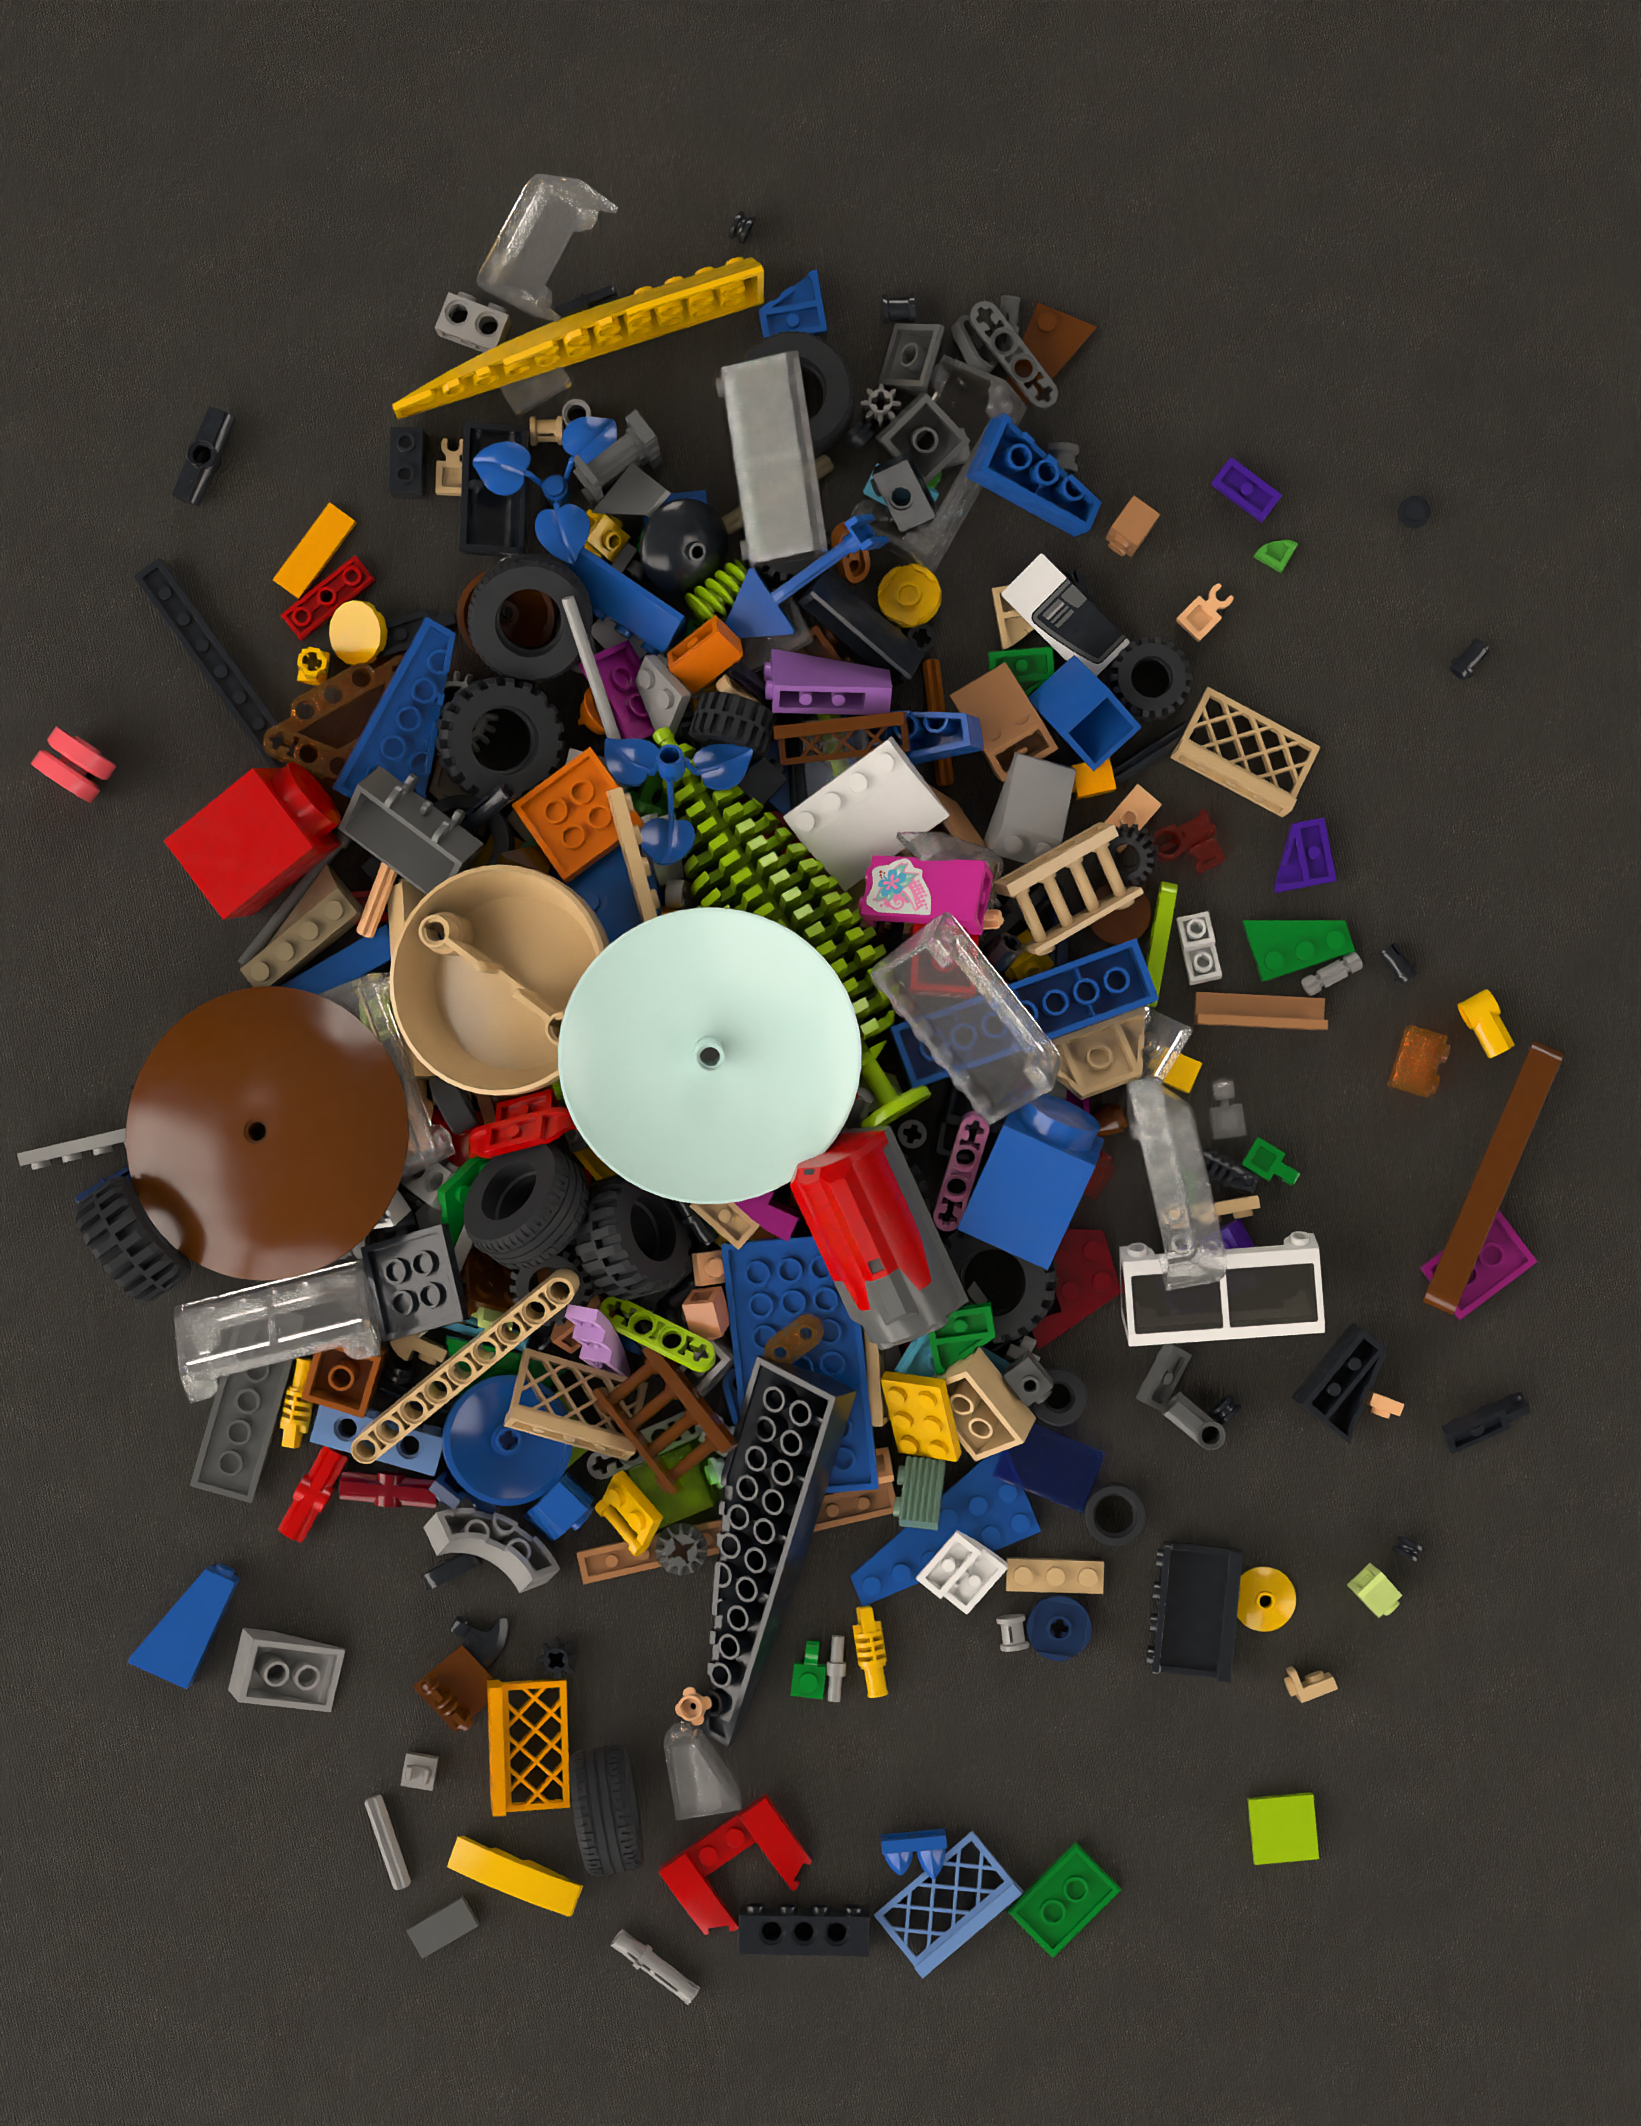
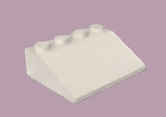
M891 736L790 810L783 818L816 860L821 861L825 866L824 869L831 876L833 875L844 891H847L865 877V871L867 867L871 866L873 855L895 856L950 816V814Z

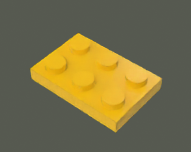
M885 1371L880 1380L898 1453L957 1462L962 1452L945 1379Z

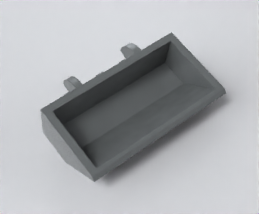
M379 766L358 783L338 829L426 895L448 878L470 870L483 843L460 826L466 813L459 808L450 819L435 808L431 801L423 799L413 791L419 780V777L411 773L403 784Z

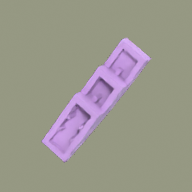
M568 1304L565 1317L575 1324L572 1338L582 1344L579 1358L594 1368L629 1377L631 1371L625 1350L610 1321L598 1309Z

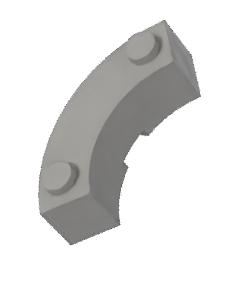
M475 1508L447 1509L436 1512L423 1527L437 1556L447 1553H467L484 1558L499 1567L511 1579L519 1593L547 1583L560 1570L550 1551L536 1536L532 1538L527 1532L517 1526L518 1522L496 1512L489 1514L475 1511Z

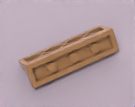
M1195 992L1193 1024L1328 1030V1020H1324L1325 998Z

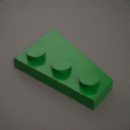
M1345 920L1242 921L1262 982L1355 951Z

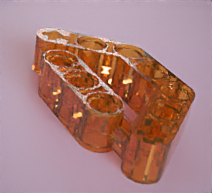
M398 655L374 670L365 663L355 664L298 696L291 704L290 718L269 728L264 734L263 749L266 754L286 764L295 762L310 774L335 783L338 776L330 771L329 764L337 759L346 763L359 738L340 749H335L299 732L315 725L383 684L384 694L395 673L392 670L397 669L404 655ZM357 672L365 673L369 677V685L363 688L355 686L352 681V675ZM329 688L338 689L342 695L341 701L335 704L327 702L324 698V691ZM300 704H308L313 708L314 715L307 720L301 719L295 712L296 707ZM277 735L283 736V743L291 747L293 740L297 741L298 744L295 746L293 757L288 756L290 749L285 746H280L278 750L273 749V742L269 738L275 739ZM304 747H311L316 751L317 759L312 763H305L300 759L299 751Z

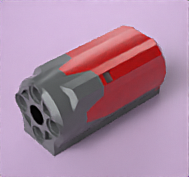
M890 1125L851 1128L838 1136L825 1153L798 1163L790 1181V1188L850 1318L864 1327L869 1341L877 1344L878 1349L884 1350L913 1341L942 1328L948 1323V1318L951 1314L969 1301Z

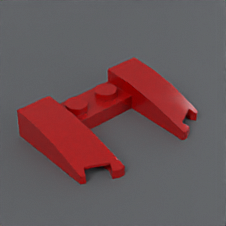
M767 1794L752 1802L659 1867L661 1877L705 1935L709 1934V1928L729 1926V1932L739 1929V1924L706 1876L749 1846L757 1842L792 1891L796 1890L800 1884V1881L796 1880L795 1877L803 1863L810 1865L812 1862Z

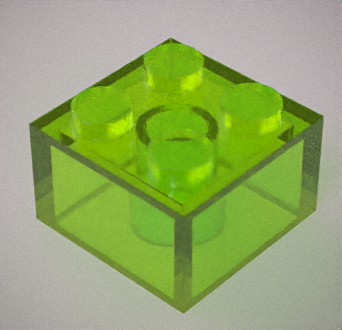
M689 1442L659 1456L667 1467L671 1469L692 1452L693 1448ZM646 1461L629 1469L632 1481L663 1516L658 1529L714 1506V1498L699 1463L678 1480L685 1490L675 1495H671L670 1492L665 1493L655 1481L657 1475Z

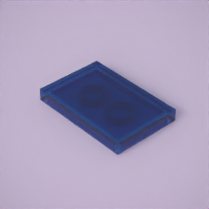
M1033 1424L1024 1443L1001 1451L992 1477L1082 1513L1106 1453Z

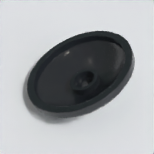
M690 498L676 499L661 506L647 521L641 535L639 553L643 571L654 586L672 595L685 596L687 593L695 594L694 589L696 586L705 588V580L707 578L715 580V572L722 570L727 558L728 534L720 515L708 504ZM697 546V552L692 556V550Z

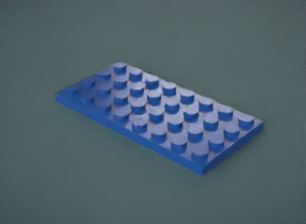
M812 1234L792 1236L788 1242L780 1237L747 1240L739 1250L730 1242H722L721 1249L739 1410H741L756 1357L759 1355L831 1377L856 1390L855 1399L825 1493L879 1489L862 1325L850 1318Z

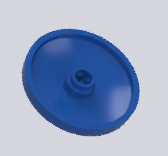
M621 845L569 883L562 880L551 864L548 875L573 889L587 902L603 925L610 944L625 932L641 924ZM650 866L651 876L647 877L650 890L655 889L657 892L660 908L655 910L657 916H660L662 913V893L657 876Z
M496 1375L480 1380L470 1386L457 1398L450 1408L443 1427L442 1448L444 1459L451 1475L466 1492L477 1499L494 1505H520L541 1497L560 1480L572 1454V1445L503 1426L506 1413L510 1408L517 1375ZM525 1378V1380H524V1385H523V1386H525V1385L528 1384V1381L526 1380V1378ZM539 1382L537 1384L546 1400L555 1395L553 1391ZM530 1387L521 1393L519 1404L533 1408L540 1404V1401ZM559 1398L549 1403L556 1415L565 1416L568 1414Z

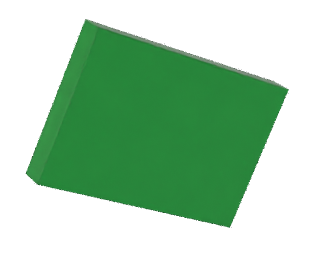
M1075 1841L1007 1908V1912L1054 1958L1122 1889Z

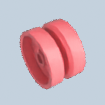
M56 726L47 740L49 745L62 755L58 758L47 750H39L31 765L68 791L92 804L99 794L100 788L86 774L89 772L101 780H108L117 766L100 754L101 751L77 735L74 737Z

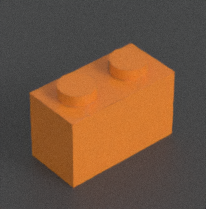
M716 615L667 652L669 671L693 694H696L702 688L712 685L717 676L733 666L734 663H739L743 657L741 639Z

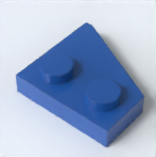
M817 270L809 272L807 277L795 286H790L781 293L780 297L768 302L759 309L763 338L770 337L774 333L794 332V330L801 333L803 331L806 334L812 333L814 336L827 334Z

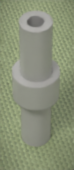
M832 1635L830 1661H827L826 1675L829 1676L828 1701L830 1702L841 1701L842 1677L846 1673V1662L843 1661L845 1637L841 1635Z

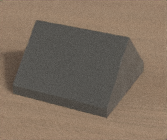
M895 323L878 385L883 383L885 388L895 389L898 392L917 396L920 392L927 393L945 327L940 324Z

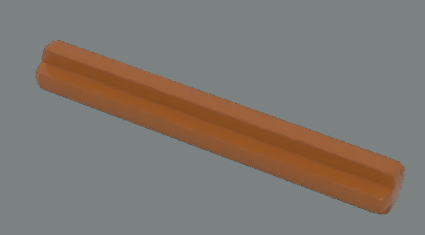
M938 659L925 660L922 663L927 710L928 712H946L940 662ZM951 757L935 760L934 767L937 785H952L954 776Z

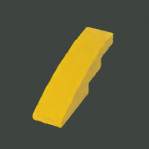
M466 1836L457 1837L447 1865L448 1868L475 1881L569 1917L573 1915L583 1885L529 1859L521 1860L499 1848H488Z

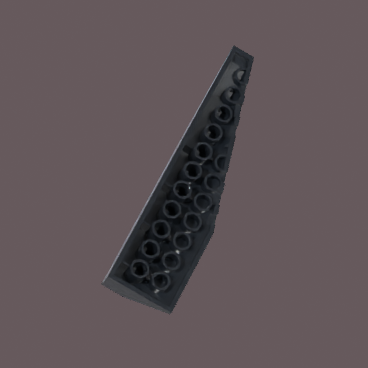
M762 1355L756 1357L733 1434L739 1445L727 1454L721 1474L724 1496L723 1500L719 1502V1514L722 1515L721 1532L717 1533L716 1546H719L720 1551L719 1562L715 1563L711 1615L715 1616L714 1629L710 1630L709 1644H713L712 1661L708 1662L707 1675H710V1690L706 1692V1696L710 1697L712 1701V1706L704 1714L703 1732L727 1747L732 1746L781 1628L812 1538L857 1392L831 1377Z

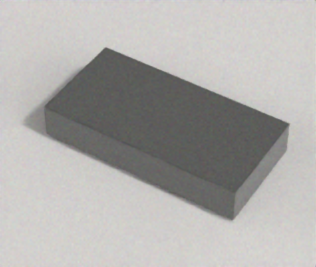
M462 1896L408 1927L406 1932L423 1959L479 1926V1922L465 1897Z

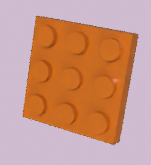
M591 747L512 804L518 816L562 880L566 883H569L620 845L606 791L619 788V786ZM634 809V812L629 813L632 826L638 825L641 830L645 823Z

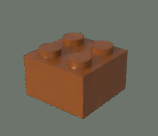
M326 1330L318 1338L301 1399L364 1418L372 1407L388 1348Z

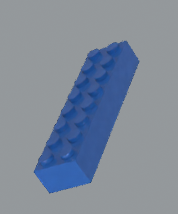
M1133 939L892 1026L888 1031L911 1090L917 1086L932 1084L1158 1001L1159 998L1138 941Z

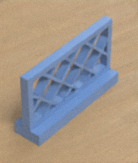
M973 1830L945 1853L943 1865L956 1867L955 1885L937 1884L936 1878L932 1879V1883L923 1882L929 1877L924 1871L874 1914L875 1918L915 1966L914 1969L922 1979L1023 1893L1022 1888L1010 1877ZM970 1841L980 1851L979 1864L960 1862L961 1849ZM957 1853L956 1862L948 1861ZM984 1857L992 1866L983 1865ZM960 1867L979 1869L977 1888L959 1886ZM983 1869L997 1871L1004 1882L996 1889L981 1888ZM917 1886L931 1887L930 1906L911 1904L912 1891ZM935 1888L954 1890L953 1909L934 1907ZM958 1890L977 1892L976 1906L973 1909H957ZM981 1893H988L989 1895L980 1902ZM908 1895L907 1904L898 1903ZM893 1907L906 1908L905 1927L892 1926L884 1914ZM911 1909L929 1911L928 1930L909 1928ZM933 1911L952 1913L951 1927L946 1932L932 1930ZM956 1914H963L964 1916L956 1922ZM897 1931L905 1932L904 1940ZM909 1933L927 1934L926 1949L917 1956L908 1946ZM932 1935L940 1936L931 1944Z

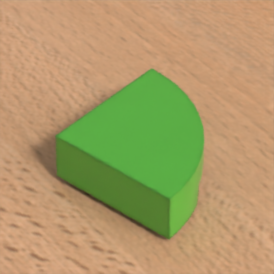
M1291 540L1269 542L1263 545L1253 557L1281 573L1298 543Z

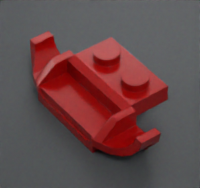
M549 1089L497 1103L495 1122L479 1126L469 1134L468 1154L471 1158L479 1156L491 1159L494 1156L548 1144L563 1133L573 1129L578 1131L572 1120L568 1108L558 1107L559 1094L554 1089Z

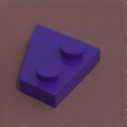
M1319 818L1291 824L1273 888L1274 893L1337 881L1325 819Z

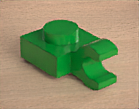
M1259 1137L1256 1138L1241 1165L1267 1182L1270 1181L1274 1174L1280 1180L1292 1186L1300 1176L1299 1172L1281 1162L1286 1153Z
M807 1640L804 1662L794 1661L790 1696L823 1700L826 1665L817 1664L820 1641Z

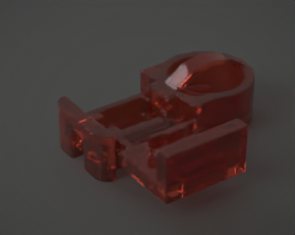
M1200 809L1198 817L1179 827L1174 823L1155 832L1154 838L1156 840L1159 835L1163 834L1174 837L1173 840L1158 847L1159 851L1156 854L1159 855L1158 860L1162 862L1173 861L1190 849L1188 851L1189 854H1194L1198 860L1196 864L1198 875L1224 862L1226 857L1215 838H1213L1217 832L1216 827L1213 823H1209V815L1206 810ZM1178 844V849L1175 853L1170 855L1162 854ZM1214 856L1216 857L1215 859H1213V860L1209 861L1208 863L1202 865V862H1204V861H1206V860H1208V859H1210V858H1212V857H1214Z

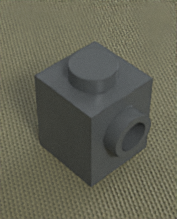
M1029 1349L1003 1369V1378L1027 1407L1033 1402L1040 1404L1051 1395L1052 1391L1050 1389L1053 1388V1378Z

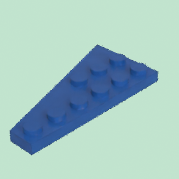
M1007 1450L980 1460L968 1473L943 1493L938 1530L904 1527L893 1539L850 1575L862 1606L920 1583L916 1580V1576L956 1530L978 1541L992 1552L1041 1532Z

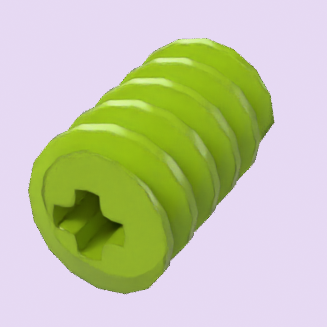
M737 559L735 560L736 565L732 563L725 565V572L721 570L716 571L715 580L707 578L704 582L705 588L696 586L694 589L695 596L691 593H687L684 596L688 607L702 624H704L706 619L712 618L715 612L720 613L724 617L727 616L724 605L728 604L733 607L734 598L738 595L748 573L746 568Z

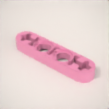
M979 1111L967 1112L962 1117L934 1207L933 1220L935 1225L943 1231H953L958 1228L989 1134V1121ZM974 1121H979V1126L983 1130L977 1129L974 1143L968 1141L970 1127L966 1124L972 1125ZM960 1150H971L975 1155V1159L969 1164L960 1163L956 1158ZM955 1178L961 1179L966 1184V1188L961 1193H953L948 1189L949 1181ZM950 1200L954 1202V1217H950L949 1221H944L943 1215L940 1213L947 1211Z

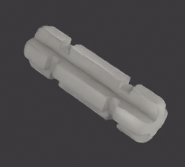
M1351 952L1343 957V961L1338 959L1316 971L1317 975L1313 976L1311 974L1301 981L1305 992L1308 995H1314L1321 991V987L1325 986L1327 988L1347 977L1348 972L1353 974L1362 969L1361 958L1355 952Z

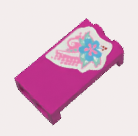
M873 855L871 866L867 867L865 871L866 890L864 897H861L859 900V914L867 926H872L873 928H876L877 921L965 926L969 934L982 935L993 874L986 861Z

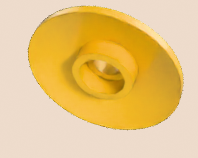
M1255 1567L1243 1573L1240 1580L1237 1618L1245 1626L1256 1631L1267 1632L1283 1626L1291 1618L1296 1606L1295 1589L1288 1577L1281 1571L1271 1567ZM1264 1595H1268L1271 1598L1268 1606L1260 1605V1598Z

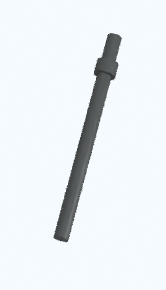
M340 829L335 831L334 835L342 845L306 873L238 959L240 964L246 965L264 949L326 864L330 865L343 848L345 850L348 848L353 839Z

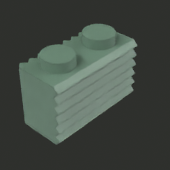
M907 1456L905 1466L899 1465L897 1485H903L902 1496L895 1497L893 1516L899 1517V1526L930 1530L939 1529L946 1469L944 1460Z

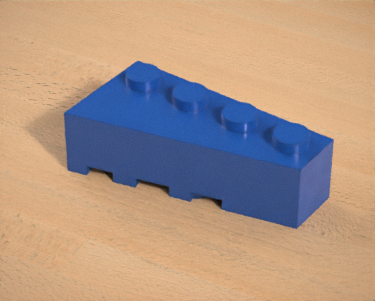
M1003 413L992 418L966 477L1074 537L1090 531L1102 502L1072 474L1068 475L1057 464L1058 461L1051 454H1046L1026 431L1022 432L1013 424L1014 420L1009 415Z
M905 710L890 711V713H891V712H900V711H905ZM905 711L907 713L911 751H905L904 753L913 765L984 750L980 718L967 713ZM842 714V717H843V718L857 717V716H866V715H849V714ZM900 726L887 727L879 737L884 742L892 736L898 745H902ZM881 728L868 730L876 735ZM858 730L853 733L847 742L856 750H864L873 738L863 730ZM876 741L872 748H876L880 744ZM862 757L848 758L849 766L853 765Z

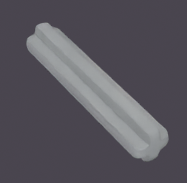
M381 1795L372 1796L366 1799L365 1807L392 1886L395 1890H400L409 1886L411 1880L383 1797Z

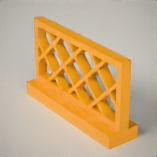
M566 1678L501 1682L500 1679L487 1680L490 1794L493 1817L506 1816V1812L570 1808ZM559 1687L560 1698L551 1708L538 1698L546 1688ZM529 1689L537 1690L534 1693H532ZM523 1690L530 1698L517 1710L509 1703L508 1691ZM534 1701L547 1711L535 1725L522 1715ZM559 1707H560V1717L555 1713V1711H556ZM509 1710L514 1713V1715L511 1717L510 1720H509ZM550 1716L560 1723L561 1729L552 1740L539 1730ZM518 1718L531 1728L520 1742L509 1733V1728ZM535 1733L548 1743L536 1757L523 1747ZM560 1738H561V1748H559V1747L556 1745V1743L560 1740ZM510 1742L515 1745V1747L511 1751ZM551 1748L561 1755V1763L553 1771L540 1762ZM519 1750L532 1760L520 1774L510 1766V1760ZM536 1765L549 1775L537 1789L525 1779L526 1775ZM561 1770H562V1780L557 1777V1775L559 1774V1772H560ZM511 1774H513L516 1777V1779L512 1783ZM554 1780L562 1787L563 1799L548 1800L541 1792ZM520 1782L533 1792L525 1802L512 1803L511 1792ZM536 1797H539L542 1801L534 1800L536 1799Z

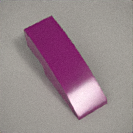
M777 1189L758 1197L734 1202L753 1221L787 1242L792 1237L802 1215L801 1212L773 1200Z

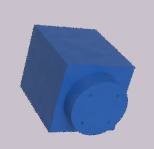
M1030 1093L1024 1103L1015 1099L957 1229L1048 1270L1096 1167L1104 1142L1103 1138L1097 1136L1100 1130L1099 1122L1078 1106L1051 1095Z

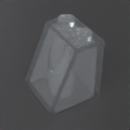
M680 1722L671 1725V1729L666 1730L663 1744L676 1821L741 1810L742 1789L699 1725L691 1726L690 1722Z

